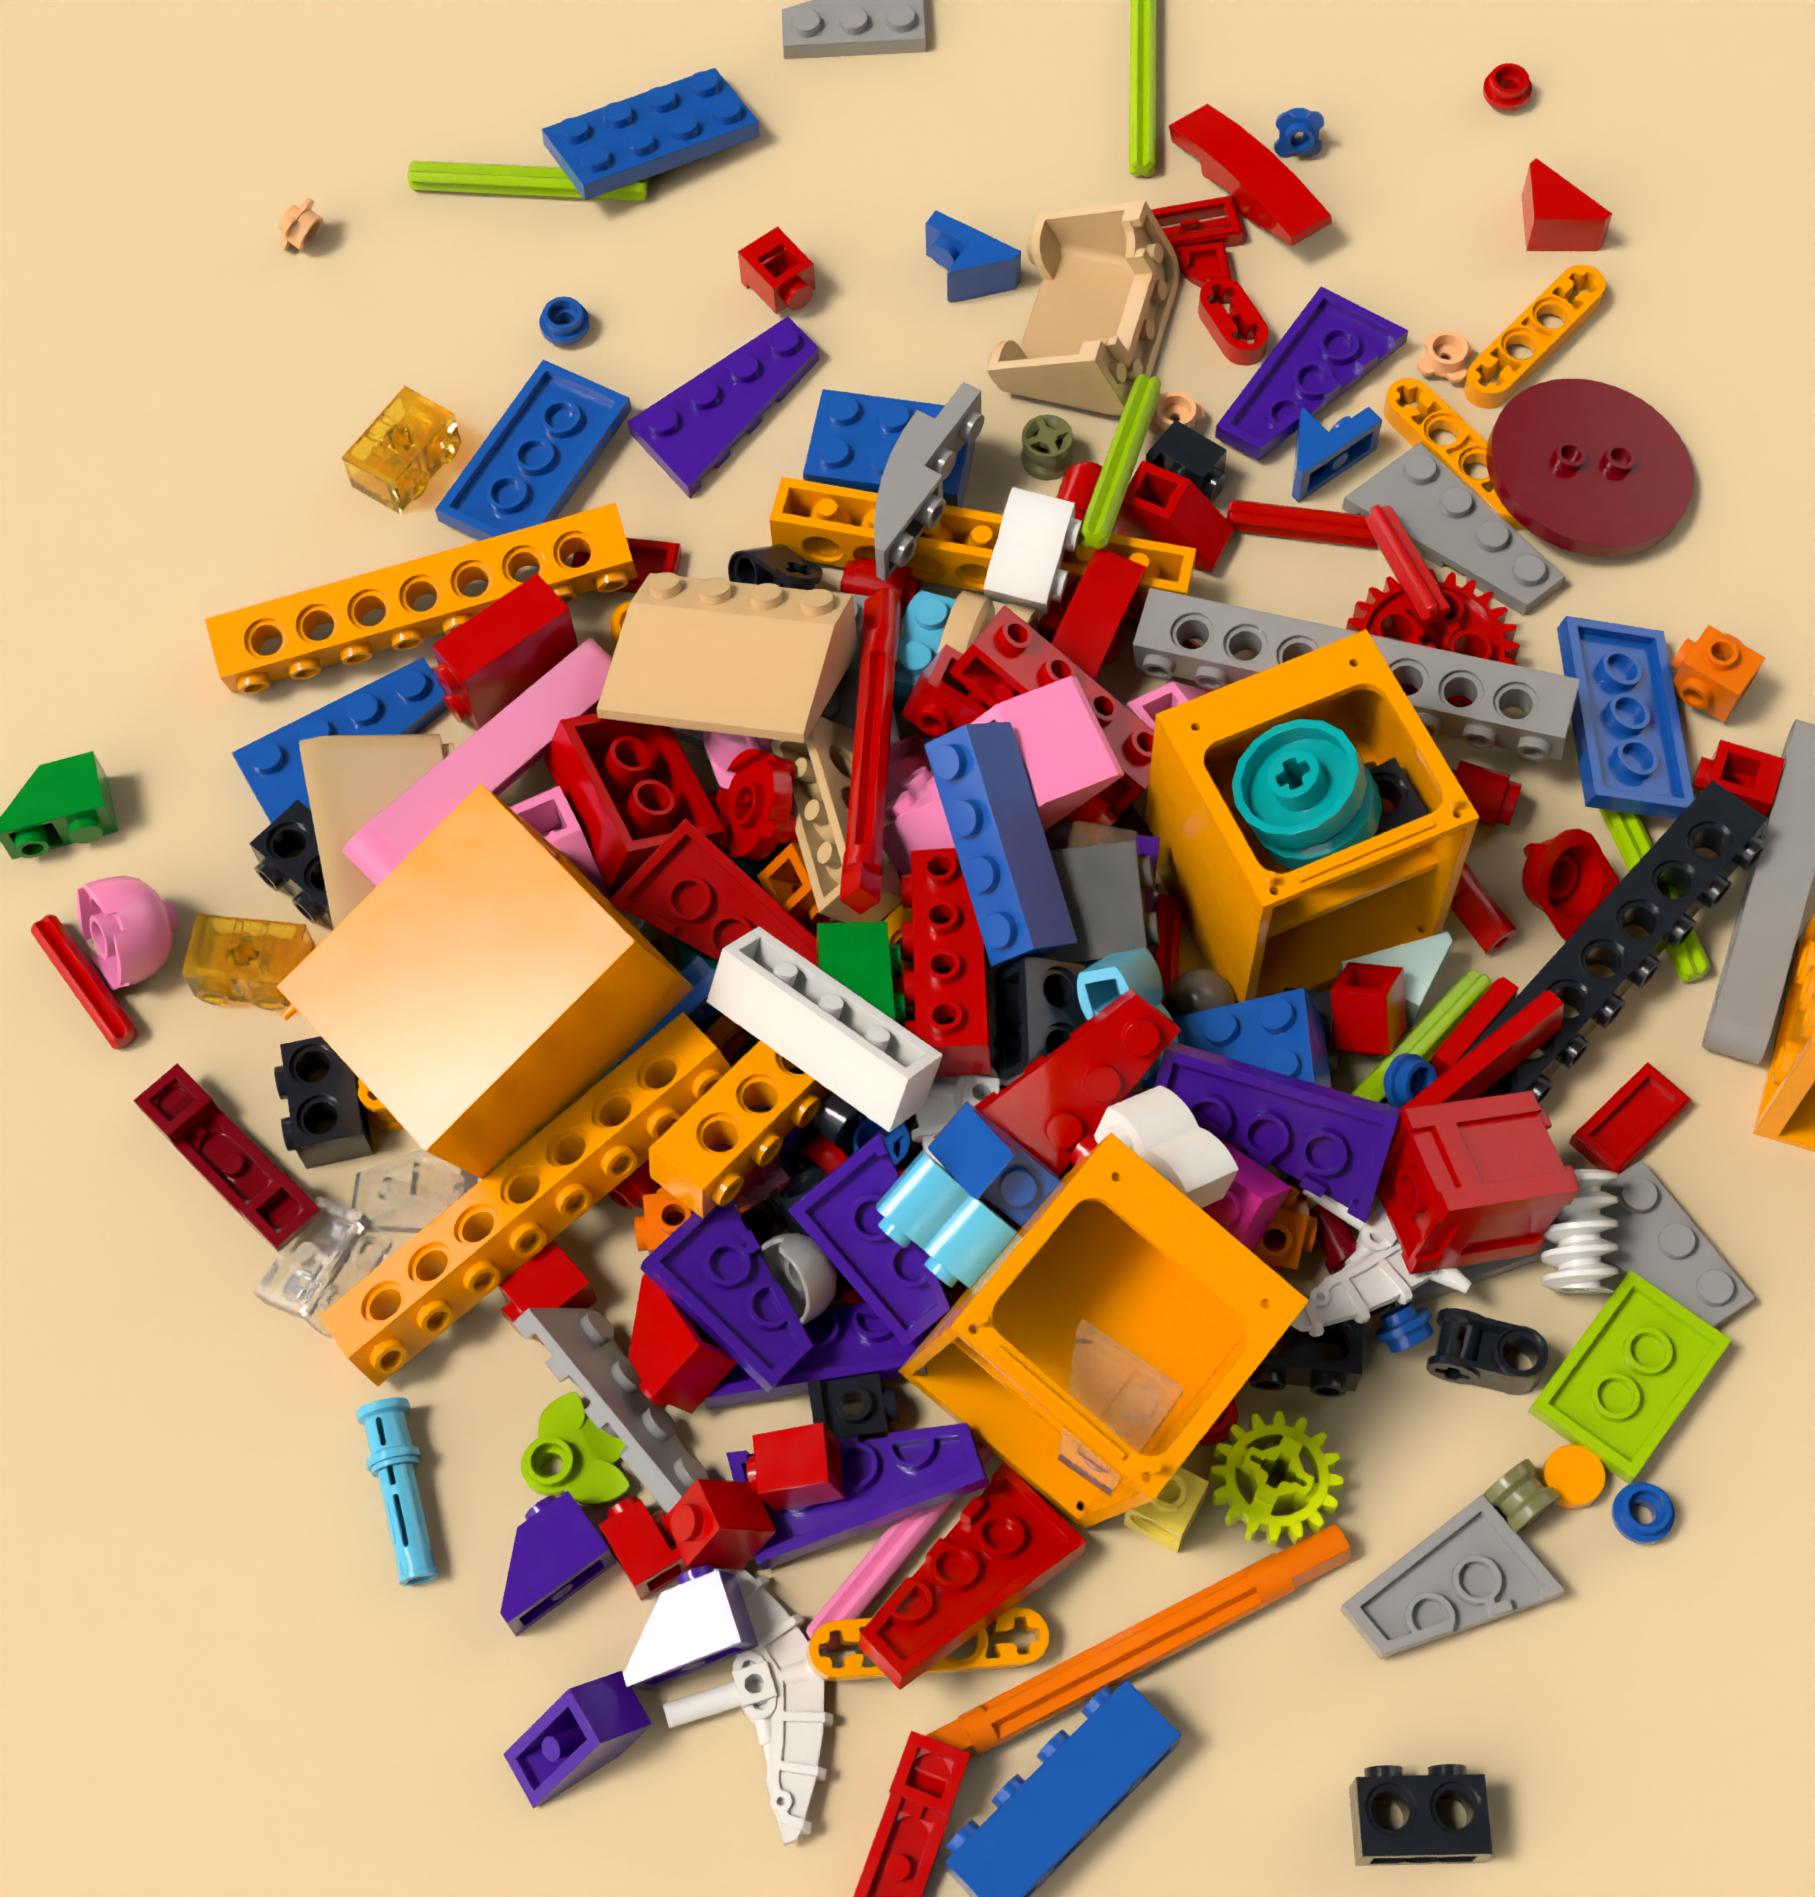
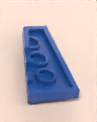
M422 657L232 752L271 824L296 800H299L311 811L300 753V740L332 735L418 734L448 709L442 698L446 693L426 660Z

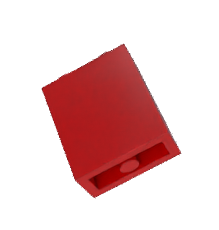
M536 573L432 644L438 667L433 671L437 680L447 692L442 698L450 713L459 723L468 720L478 731L578 647L570 609L540 575Z

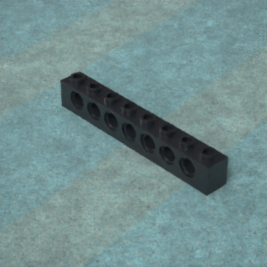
M1712 780L1465 1055L1540 994L1551 990L1564 1004L1575 1008L1579 1015L1573 1018H1563L1562 1029L1539 1047L1543 1053L1542 1056L1535 1059L1525 1058L1495 1083V1085L1503 1088L1507 1094L1532 1091L1538 1104H1540L1553 1087L1554 1082L1549 1078L1562 1064L1568 1069L1576 1064L1590 1044V1041L1586 1039L1590 1032L1598 1024L1603 1028H1607L1615 1020L1626 1003L1622 996L1633 984L1642 988L1648 983L1661 965V961L1657 957L1669 944L1677 949L1694 929L1697 922L1692 918L1704 905L1709 909H1713L1727 893L1732 884L1728 877L1736 868L1740 866L1747 870L1758 859L1766 846L1761 837L1768 818ZM1708 848L1714 851L1718 857L1706 859L1699 856L1694 849ZM1671 886L1680 890L1684 896L1670 898L1663 895L1659 888ZM1628 925L1640 926L1648 932L1649 936L1643 938L1630 936L1624 931L1623 927ZM1601 964L1610 968L1614 975L1607 978L1597 977L1587 967Z

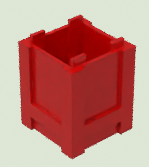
M1532 1091L1404 1109L1397 1120L1398 1129L1391 1140L1375 1194H1378L1402 1248L1401 1256L1409 1275L1537 1254L1544 1243V1233L1561 1208L1566 1204H1571L1578 1194L1581 1185L1572 1166H1564L1547 1131V1129L1551 1128L1552 1124L1544 1107L1539 1106Z

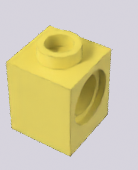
M1179 1467L1153 1501L1125 1512L1123 1525L1178 1553L1205 1500L1209 1481Z

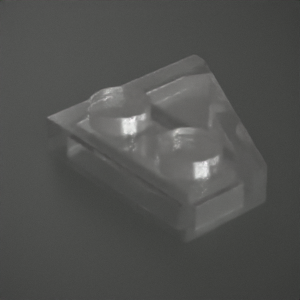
M1082 1319L1076 1331L1068 1393L1129 1446L1142 1453L1182 1397L1185 1388ZM1062 1426L1058 1460L1111 1497L1123 1478Z

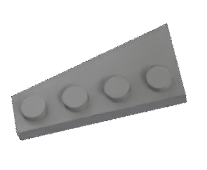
M1421 442L1344 497L1342 509L1350 514L1368 516L1371 514L1370 508L1375 505H1380V507L1391 506L1414 545L1425 551L1424 558L1441 568L1445 564L1467 576L1466 583L1472 579L1475 580V588L1483 593L1493 592V599L1522 616H1525L1562 588L1565 576Z
M528 1308L513 1322V1325L525 1339L536 1334L553 1356L545 1364L557 1379L563 1382L569 1378L589 1399V1406L584 1412L599 1430H604L612 1437L620 1438L624 1442L626 1447L622 1449L620 1456L667 1514L697 1479H708L702 1464L687 1453L676 1436V1425L670 1415L661 1407L651 1402L640 1390L638 1383L641 1381V1378L613 1338L614 1330L602 1314L595 1311L594 1308Z

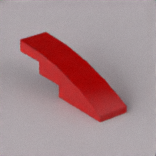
M1209 104L1200 107L1169 125L1172 143L1200 159L1202 175L1231 193L1236 211L1293 246L1332 224L1331 214L1287 166L1239 124Z

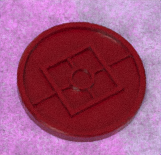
M1556 379L1525 389L1512 398L1503 408L1493 426L1487 443L1486 462L1489 478L1498 498L1508 512L1537 537L1573 553L1594 557H1620L1647 550L1660 543L1673 531L1691 499L1693 490L1692 464L1687 449L1676 430L1656 409L1639 397L1603 382L1587 379Z

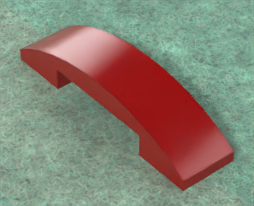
M1096 549L1051 643L1095 682L1124 617H1127L1148 569L1144 565L1105 549Z
M911 1730L889 1790L891 1794L853 1897L924 1896L967 1770L971 1753Z

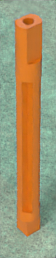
M1334 1523L1277 1554H1270L1225 1579L959 1715L958 1719L926 1736L971 1753L970 1758L974 1756L979 1757L1088 1700L1106 1685L1110 1688L1290 1595L1300 1586L1351 1560V1547L1341 1529Z

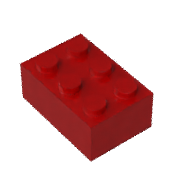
M597 713L561 719L559 721L544 761L556 785L560 786L609 890L621 888L685 818L716 847L718 846L725 830L670 727L598 718Z

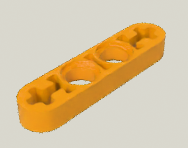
M1589 265L1571 266L1565 270L1471 363L1464 383L1466 398L1473 405L1485 409L1496 408L1505 403L1597 311L1606 286L1603 274ZM1583 287L1589 290L1581 291L1574 298L1573 304L1569 302L1572 290L1579 291ZM1547 313L1554 314L1563 321L1564 325L1558 328H1547L1538 322L1537 317ZM1522 344L1528 347L1533 355L1527 359H1516L1507 352L1506 348L1510 345ZM1497 367L1501 370L1497 385L1491 382L1485 387L1479 383L1480 381L1488 382L1496 374Z
M1402 378L1395 381L1388 389L1384 405V416L1389 424L1413 447L1421 442L1516 531L1525 528L1503 506L1492 486L1489 476L1484 479H1476L1470 477L1464 471L1463 467L1473 462L1482 463L1487 466V442L1422 381L1413 378ZM1401 400L1403 403L1408 405L1401 407L1399 405V401ZM1416 402L1417 408H1414L1410 403ZM1419 419L1423 421L1421 425H1418ZM1436 429L1448 430L1455 436L1456 441L1450 445H1439L1430 439L1429 433Z
M1011 1608L992 1622L991 1635L1006 1634L1014 1628L1015 1621L1022 1622L1023 1630L1025 1632H1034L1035 1641L1025 1647L1024 1655L1018 1654L1015 1644L1001 1643L992 1647L996 1658H986L988 1635L986 1628H984L974 1636L976 1643L972 1656L959 1660L947 1655L921 1675L1011 1669L1031 1665L1044 1654L1049 1645L1047 1623L1040 1614L1029 1608ZM872 1618L835 1620L824 1623L819 1627L809 1640L806 1653L809 1666L814 1673L829 1681L888 1678L872 1660L873 1667H863L864 1654H850L842 1660L841 1668H833L830 1657H820L819 1648L827 1645L831 1634L839 1635L841 1645H859L860 1631L865 1628Z

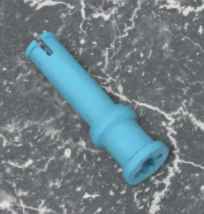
M392 1397L377 1400L360 1407L356 1411L358 1423L364 1425L371 1454L366 1460L367 1469L373 1477L379 1478L400 1576L398 1578L399 1584L414 1586L437 1578L439 1573L434 1562L426 1517L414 1470L419 1466L421 1454L417 1446H412L406 1415L411 1410L407 1398Z

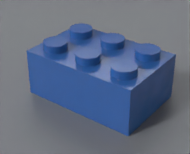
M822 389L803 471V480L878 493L889 456L903 429L916 410L936 418L945 405ZM975 441L972 444H964L956 456V462L951 473L943 481V499L946 501V505L963 507Z
M1305 988L1172 1018L1181 1029L1177 1034L1178 1043L1331 1088L1324 1020ZM1158 1072L1148 1080H1143V1089L1154 1088ZM1221 1137V1138L1224 1139L1226 1142L1232 1143L1231 1141L1225 1139L1224 1137Z

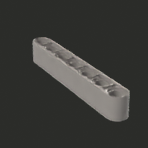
M1795 719L1783 749L1781 758H1784L1785 761L1773 804L1766 816L1768 820L1761 837L1766 846L1758 859L1750 867L1702 1041V1047L1757 1065L1761 1062L1770 1040L1815 873V724Z

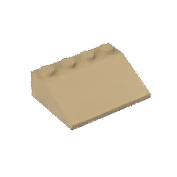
M670 572L650 573L630 601L597 706L598 718L805 743L858 651L853 597L849 594L831 593L826 589L803 590L779 587L772 583L756 585L729 582L723 578L701 579L682 577Z

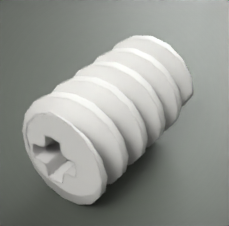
M1573 1169L1581 1185L1579 1192L1571 1204H1566L1561 1208L1554 1219L1558 1223L1550 1225L1543 1235L1545 1241L1556 1244L1558 1247L1542 1252L1541 1262L1557 1268L1558 1271L1542 1276L1541 1285L1547 1289L1564 1293H1612L1615 1291L1601 1286V1280L1617 1275L1618 1268L1601 1262V1256L1618 1251V1244L1602 1239L1601 1232L1618 1227V1220L1601 1215V1208L1618 1203V1197L1601 1191V1185L1617 1180L1618 1173L1597 1169Z

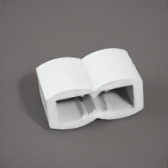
M1012 487L983 588L984 596L989 597L992 601L1007 605L1012 603L1034 609L1046 615L1051 601L1061 603L1069 571L1060 569L1066 550L1076 551L1081 534L1080 527L1083 520L1075 519L1074 502Z
M1160 1085L1107 1107L1094 1135L1097 1144H1099L1107 1135L1113 1133L1200 1208L1224 1198L1239 1170L1235 1160L1224 1144L1212 1133L1200 1128L1187 1105L1174 1092Z

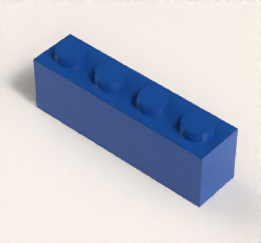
M1011 722L965 724L924 744L990 965L1011 964L1023 956L1041 958L1078 943Z
M1128 1680L1115 1692L1108 1685L1103 1687L1081 1711L1087 1720L1071 1736L1062 1729L1051 1738L1037 1754V1758L1043 1764L1026 1781L1019 1774L1015 1775L992 1799L991 1802L998 1809L981 1826L973 1819L969 1821L946 1845V1848L952 1853L945 1861L946 1871L970 1897H1030L1178 1747L1181 1734Z

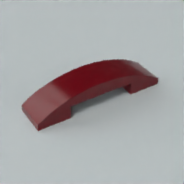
M178 1063L133 1100L136 1106L205 1181L277 1252H280L323 1214L322 1210L285 1172L282 1173L217 1107L214 1100Z

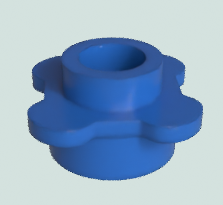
M1293 108L1280 114L1276 119L1279 139L1274 143L1275 152L1281 157H1287L1291 153H1305L1307 156L1318 154L1322 149V141L1319 139V130L1324 126L1322 114L1305 108ZM1303 132L1301 137L1295 136L1296 133Z

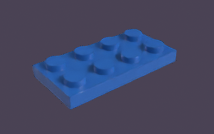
M712 68L697 72L692 76L670 84L652 88L647 92L622 101L610 103L591 112L567 118L560 123L543 128L542 136L544 146L586 201L759 138L760 132L759 121L717 69Z
M542 360L435 509L438 521L482 541L555 520L631 412L630 398L546 360Z
M1566 616L1557 627L1564 676L1580 679L1571 721L1585 807L1676 820L1695 799L1664 631Z

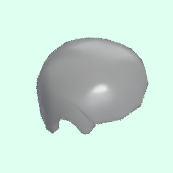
M788 1233L780 1234L766 1241L762 1245L761 1256L775 1283H780L803 1326L825 1312L837 1293L836 1266L809 1236Z

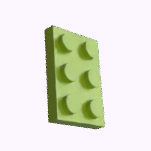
M1630 1270L1531 1405L1528 1413L1573 1445L1586 1448L1601 1460L1605 1468L1626 1483L1631 1484L1732 1340Z

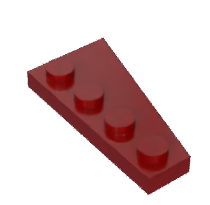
M686 818L609 900L614 905L719 961L724 947L759 926L817 966V939Z
M1131 988L1069 1034L1070 1039L1047 1057L1040 1056L1023 1069L1025 1073L998 1094L995 1091L974 1107L1060 1176L1070 1164V1155L1079 1142L1088 1134H1095L1107 1107L1119 1103L1125 1098L1181 1029L1174 1021Z
M1003 1462L992 1475L990 1486L979 1497L974 1496L961 1512L958 1523L944 1539L940 1537L927 1552L926 1560L911 1578L907 1577L860 1632L859 1648L901 1690L1084 1556L1087 1541Z

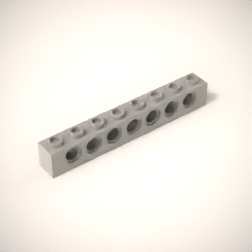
M1150 588L1133 642L1135 667L1142 669L1152 677L1170 679L1175 676L1194 680L1196 684L1203 688L1217 690L1358 632ZM1370 635L1399 684H1409L1418 689V692L1407 697L1431 737H1436L1440 734L1459 738L1465 744L1478 749H1491L1495 746L1514 750L1523 758L1533 761H1545L1549 758L1561 761L1580 679ZM1189 639H1200L1205 642L1202 647L1197 649H1187L1181 646L1183 642ZM1242 650H1251L1258 654L1254 659L1247 661L1234 657L1237 652ZM1453 696H1464L1473 703L1466 707H1455L1448 703L1447 699ZM1509 707H1516L1523 710L1527 716L1521 719H1510L1503 715L1501 711Z

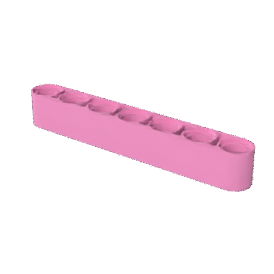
M592 638L587 639L366 823L349 840L342 853L371 882L378 886L480 783L498 797L546 755L561 719L597 712V706L612 657Z

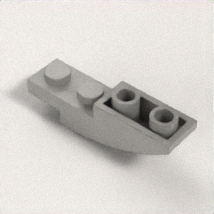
M965 382L960 385L936 418L916 410L903 429L889 456L879 486L874 517L876 575L885 582L897 566L904 567L910 561L917 546V539L926 527L934 528L941 519L946 507V501L943 499V481L951 473L956 462V456L964 444H972L983 428L985 417L981 414V390Z

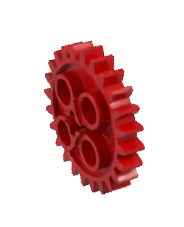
M1429 569L1450 605V612L1444 616L1447 620L1439 625L1434 623L1425 625L1420 621L1400 584L1391 576L1386 577L1383 592L1374 587L1369 588L1366 602L1357 601L1353 618H1348L1347 630L1361 632L1367 629L1370 635L1385 638L1392 636L1401 639L1403 642L1516 666L1518 664L1515 661L1520 644L1513 642L1517 629L1516 625L1504 624L1508 609L1506 607L1490 609L1494 593L1490 591L1477 597L1473 594L1476 586V581L1473 579L1462 588L1456 586L1455 572H1450L1444 582H1439L1434 570ZM1400 685L1406 696L1418 692V689L1412 685ZM1453 696L1447 699V702L1455 707H1466L1473 703L1464 696Z

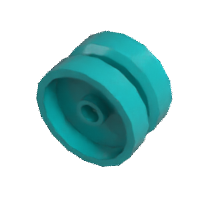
M1297 719L1272 727L1253 740L1238 760L1232 780L1235 806L1270 857L1292 871L1368 840L1377 831L1382 813L1379 787L1345 733L1325 721Z

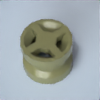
M1049 414L1040 415L1029 420L1022 432L1021 441L1023 448L1021 461L1023 468L1030 476L1039 480L1058 479L1071 466L1072 428L1064 419ZM1040 448H1045L1049 453L1041 452Z
M1529 1459L1523 1460L1510 1469L1483 1494L1494 1508H1499L1505 1515L1506 1522L1517 1535L1541 1518L1561 1498L1553 1487L1543 1486L1536 1478V1467Z

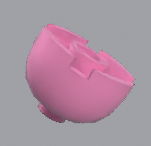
M116 876L83 884L84 888L78 889L76 893V908L80 930L84 941L93 939L95 947L101 955L91 957V960L103 982L109 988L115 990L139 983L154 976L166 964L173 947L172 932L179 929L178 916L172 902L169 899L161 900L156 890L139 878Z

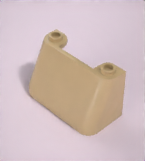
M1146 200L1039 213L1032 235L1027 242V254L1030 262L1036 266L1043 279L1021 346L1012 340L997 343L989 356L987 372L991 380L1003 392L1112 416H1121L1135 378L1141 374H1145L1149 378L1151 377L1178 288L1180 276L1176 253Z
M440 734L332 735L300 740L302 765L334 929L377 887L342 853L343 848L366 823L455 750L453 742L443 744Z

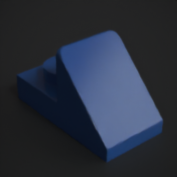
M937 210L925 223L926 256L932 258L940 266L949 268L947 272L948 302H959L1015 290L1020 284V250Z
M1367 407L1352 418L1346 416L1340 419L1328 432L1306 409L1302 408L1296 437L1292 497L1299 503L1377 449L1382 419L1370 407Z
M968 1101L962 1105L928 1146V1150L972 1198L978 1200L982 1195L1020 1227L1028 1221L1061 1182L1058 1174Z

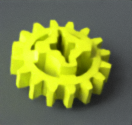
M1276 1411L1272 1425H1265L1259 1414L1255 1413L1250 1418L1249 1432H1245L1236 1424L1230 1427L1229 1439L1233 1446L1218 1443L1214 1456L1225 1465L1211 1466L1209 1480L1223 1484V1486L1214 1491L1212 1496L1213 1504H1229L1230 1509L1226 1514L1225 1524L1230 1526L1242 1520L1247 1524L1244 1539L1248 1541L1252 1540L1259 1530L1266 1532L1269 1547L1276 1546L1280 1533H1287L1292 1543L1296 1544L1302 1541L1303 1526H1306L1314 1533L1322 1530L1324 1520L1319 1511L1324 1514L1333 1515L1339 1502L1328 1493H1335L1341 1490L1343 1477L1330 1474L1329 1471L1337 1467L1340 1456L1338 1453L1323 1454L1321 1451L1327 1439L1324 1431L1314 1435L1312 1438L1305 1434L1307 1428L1306 1418L1301 1417L1294 1427H1289L1285 1425L1283 1411ZM1263 1443H1280L1278 1446L1262 1451L1255 1448V1446ZM1301 1453L1312 1466L1315 1477L1304 1471L1299 1458ZM1274 1470H1279L1285 1474L1284 1480L1277 1488L1267 1484L1268 1477L1273 1474ZM1236 1475L1239 1476L1238 1481L1248 1486L1253 1500L1251 1505L1241 1495L1237 1486ZM1287 1507L1298 1510L1296 1513L1285 1516L1272 1515L1273 1512Z

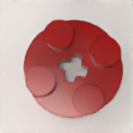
M747 749L740 753L728 767V772L736 774L731 780L729 789L719 787L714 811L725 830L719 846L728 847L731 852L727 853V855L731 858L757 862L766 858L778 843H788L794 834L796 818L793 812H791L793 796L792 784L795 779L796 770L793 761L758 749Z

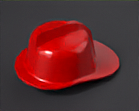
M1579 828L1565 830L1553 839L1545 840L1542 843H1530L1523 848L1526 856L1521 880L1524 894L1532 905L1546 913L1559 936L1566 942L1620 883L1619 878L1593 835Z

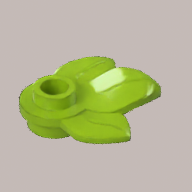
M571 1392L551 1402L540 1415L538 1439L526 1448L521 1459L522 1476L526 1484L534 1492L544 1496H556L569 1491L574 1500L582 1505H600L612 1502L623 1496L630 1489V1484L625 1475L614 1466L622 1458L620 1454L626 1445L620 1438L612 1437L602 1429L599 1430L589 1417L586 1418L585 1409L580 1397L576 1392ZM556 1458L561 1460L563 1466L558 1474L547 1476L541 1472L544 1462L548 1459Z

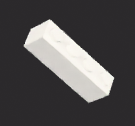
M759 926L722 949L707 1003L888 1132H891L924 1107L943 1054Z

